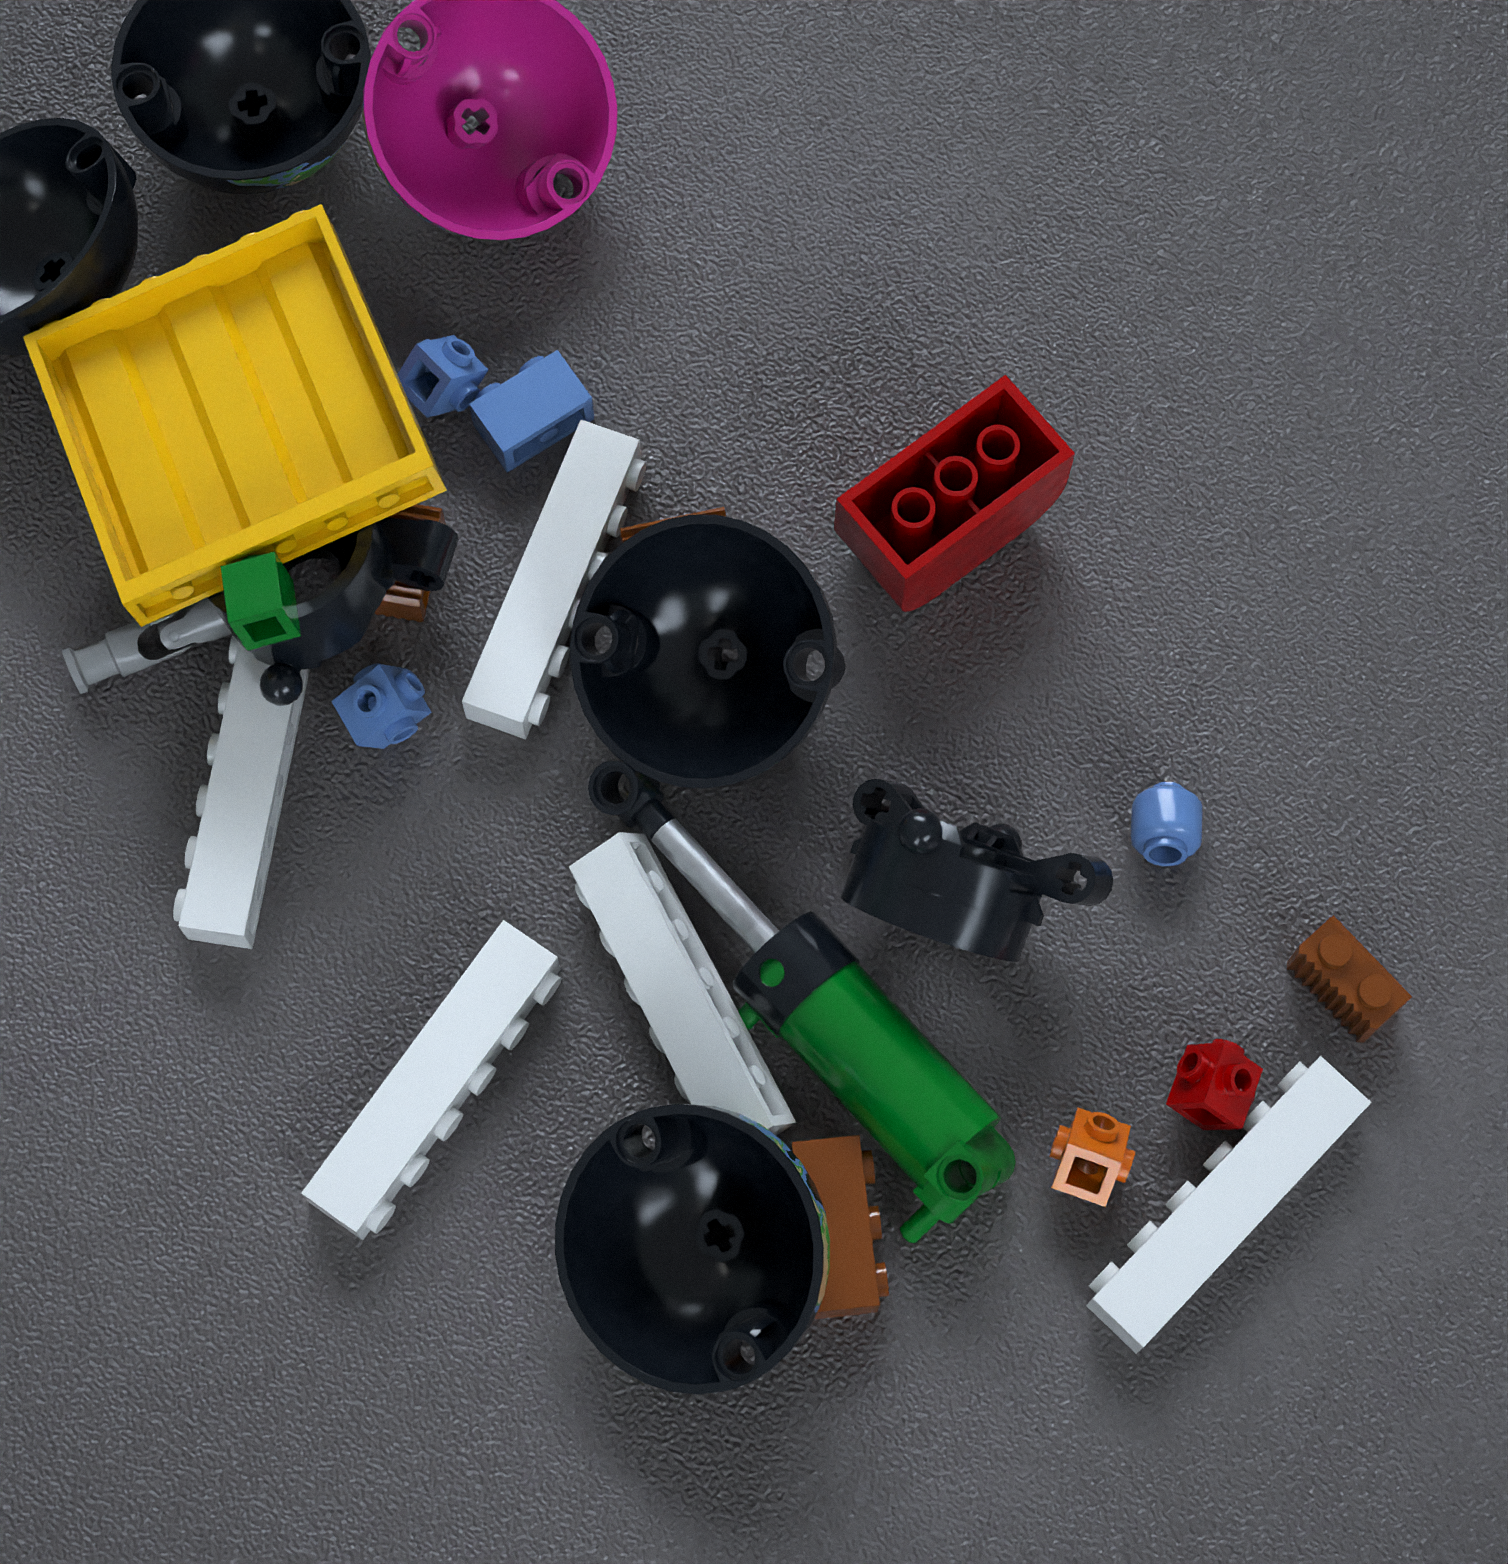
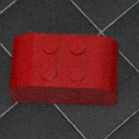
M1004 375L836 499L834 531L903 612L913 611L936 598L1035 523L1055 503L1065 489L1075 453L1013 382Z

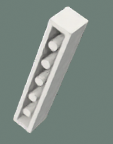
M580 419L462 699L467 719L525 740L532 724L537 726L542 724L550 703V696L546 695L545 692L552 676L556 678L561 677L569 658L570 648L565 647V644L572 630L579 602L587 584L601 563L609 556L607 553H604L610 535L617 538L620 535V528L624 526L628 508L624 507L623 504L629 489L636 492L643 480L647 462L641 460L639 439Z
M232 635L229 647V663L234 664L230 683L223 682L219 693L218 713L223 715L220 733H212L209 740L207 763L212 765L209 784H202L198 791L196 815L201 817L198 836H191L187 843L185 868L190 869L186 889L180 888L177 892L173 917L174 921L179 922L178 926L188 940L252 949L310 669L300 671L303 689L298 699L289 705H274L262 696L260 690V677L265 669L271 665L257 660Z
M619 832L570 865L569 868L577 882L575 884L576 893L580 901L592 911L601 929L599 935L603 946L619 963L626 977L624 979L626 991L631 999L641 1006L650 1024V1037L655 1046L668 1058L676 1074L674 1081L681 1096L692 1105L716 1106L740 1113L763 1125L775 1136L794 1125L796 1121L646 835L643 833Z
M503 920L301 1194L306 1200L362 1241L370 1230L375 1234L380 1232L395 1211L396 1205L391 1203L399 1190L404 1184L412 1187L426 1170L430 1159L425 1157V1155L437 1138L445 1141L457 1128L463 1117V1113L459 1111V1108L471 1092L478 1096L489 1084L496 1072V1068L492 1063L502 1049L505 1047L508 1050H512L522 1039L529 1026V1023L524 1019L537 1002L544 1006L558 989L562 980L557 975L560 971L558 957Z
M1320 1056L1309 1068L1299 1061L1277 1085L1285 1094L1271 1108L1262 1101L1244 1122L1243 1128L1248 1132L1234 1148L1225 1140L1204 1162L1203 1166L1211 1173L1196 1188L1187 1181L1165 1204L1173 1212L1159 1228L1149 1221L1127 1244L1135 1254L1122 1268L1119 1269L1111 1261L1089 1285L1096 1295L1086 1306L1136 1354L1146 1346L1370 1105L1371 1101L1323 1057Z

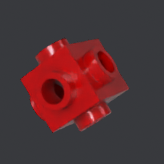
M1214 1039L1212 1043L1187 1045L1184 1055L1178 1062L1177 1074L1166 1105L1202 1130L1242 1129L1249 1108L1254 1102L1255 1091L1263 1068L1244 1056L1245 1051L1241 1046L1228 1040Z

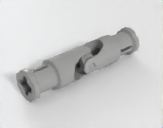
M205 598L141 627L136 621L106 632L105 639L76 651L69 647L62 650V654L79 693L83 694L89 691V685L116 674L126 677L182 654L193 645V642L215 641L232 633L209 599ZM157 623L161 642L167 649L147 651L138 644V638L146 628Z

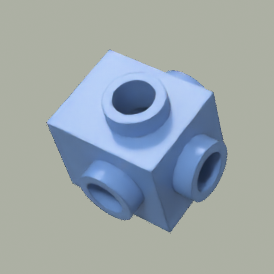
M455 335L433 340L425 339L420 343H416L397 375L407 398L426 418L455 410L461 412L467 409L469 403L474 401L476 395L480 392L478 386L488 372V369L475 356L474 350L469 344L458 339Z
M380 663L372 664L359 671L353 678L354 684L331 701L355 744L370 748L384 749L390 744H397L408 739L418 730L417 723L432 713L422 697L425 694L424 687L413 672L406 668Z

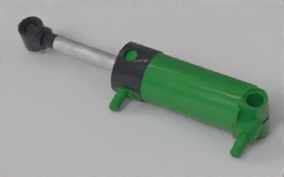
M622 760L603 762L594 769L588 785L589 796L594 806L605 814L617 815L629 828L637 825L755 953L739 971L732 986L746 1001L738 1012L748 1031L761 1020L776 1038L782 1037L917 1185L913 1192L924 1204L900 1226V1234L907 1242L917 1243L939 1220L952 1224L980 1195L1010 1178L1014 1172L1016 1160L1014 1151L1009 1143L995 1129L1001 1117L859 965L860 960L815 912L810 911L799 916L779 931L661 803L664 793L660 790L659 781L635 771ZM623 774L628 778L631 787L630 794L626 800L622 798L618 789L619 779Z

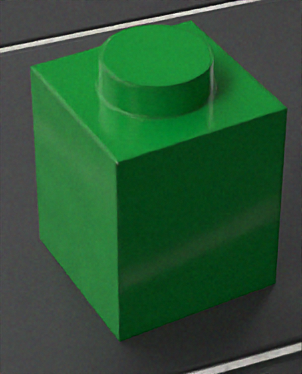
M275 551L263 555H251L239 562L221 566L228 624L247 651L301 636L293 579Z

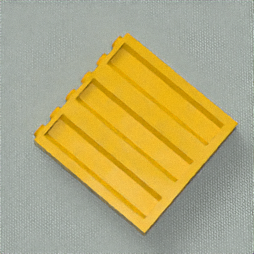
M322 204L309 210L298 211L288 219L262 231L248 233L235 243L210 254L199 255L183 266L160 276L149 277L138 286L111 298L100 299L84 310L61 320L52 321L39 330L23 336L122 605L141 627L223 591L221 566L239 562L251 555H263L274 551L282 564L447 491L339 237Z

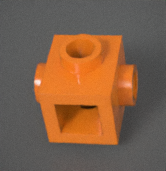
M1077 1107L1070 1128L1059 1125L1049 1157L1059 1161L1051 1188L1106 1207L1115 1181L1126 1182L1134 1160L1135 1151L1126 1148L1131 1126L1118 1122L1114 1117L1106 1113L1090 1112Z

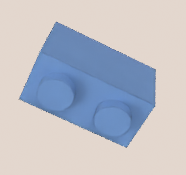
M558 350L545 358L537 356L530 359L520 368L517 375L502 384L492 383L486 386L476 395L474 401L469 403L474 427L507 473L576 431L580 419L587 422L594 420L591 395Z

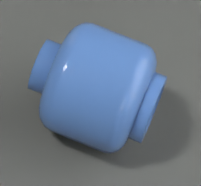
M1160 782L1137 795L1132 804V846L1148 862L1154 865L1174 866L1181 864L1186 858L1195 854L1202 843L1203 811L1201 801L1194 793L1174 782Z

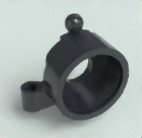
M387 517L284 563V567L289 572L296 565L307 560L325 558L337 562L342 567L343 572L323 592L297 605L301 631L300 637L250 650L257 660L271 665L265 669L260 677L262 696L268 702L277 706L289 705L297 700L303 689L300 671L303 669L319 668L324 659L340 654L358 643L365 634L372 615L385 597L386 591L395 584V581L425 591L441 590L445 584L458 544V534L449 526L438 521H417ZM224 590L207 597L233 636L244 647L228 624Z
M871 779L861 784L854 794L852 804L854 814L859 822L866 825V829L862 838L853 842L850 853L855 854L841 894V899L873 917L918 935L983 956L1018 962L1032 924L1041 926L1044 914L1039 903L1042 895L1064 903L1093 906L1104 901L1112 890V871L1107 863L1100 858L1068 853L1035 861L1023 856L1022 840L1019 833L1010 825L999 823L988 827L974 822L959 831L957 826L939 820L934 813L925 809L913 790L905 784ZM883 799L890 800L891 802L888 811L881 809ZM1077 871H1080V875L1087 878V884L1084 889L1081 888L1078 882L1074 881V875Z

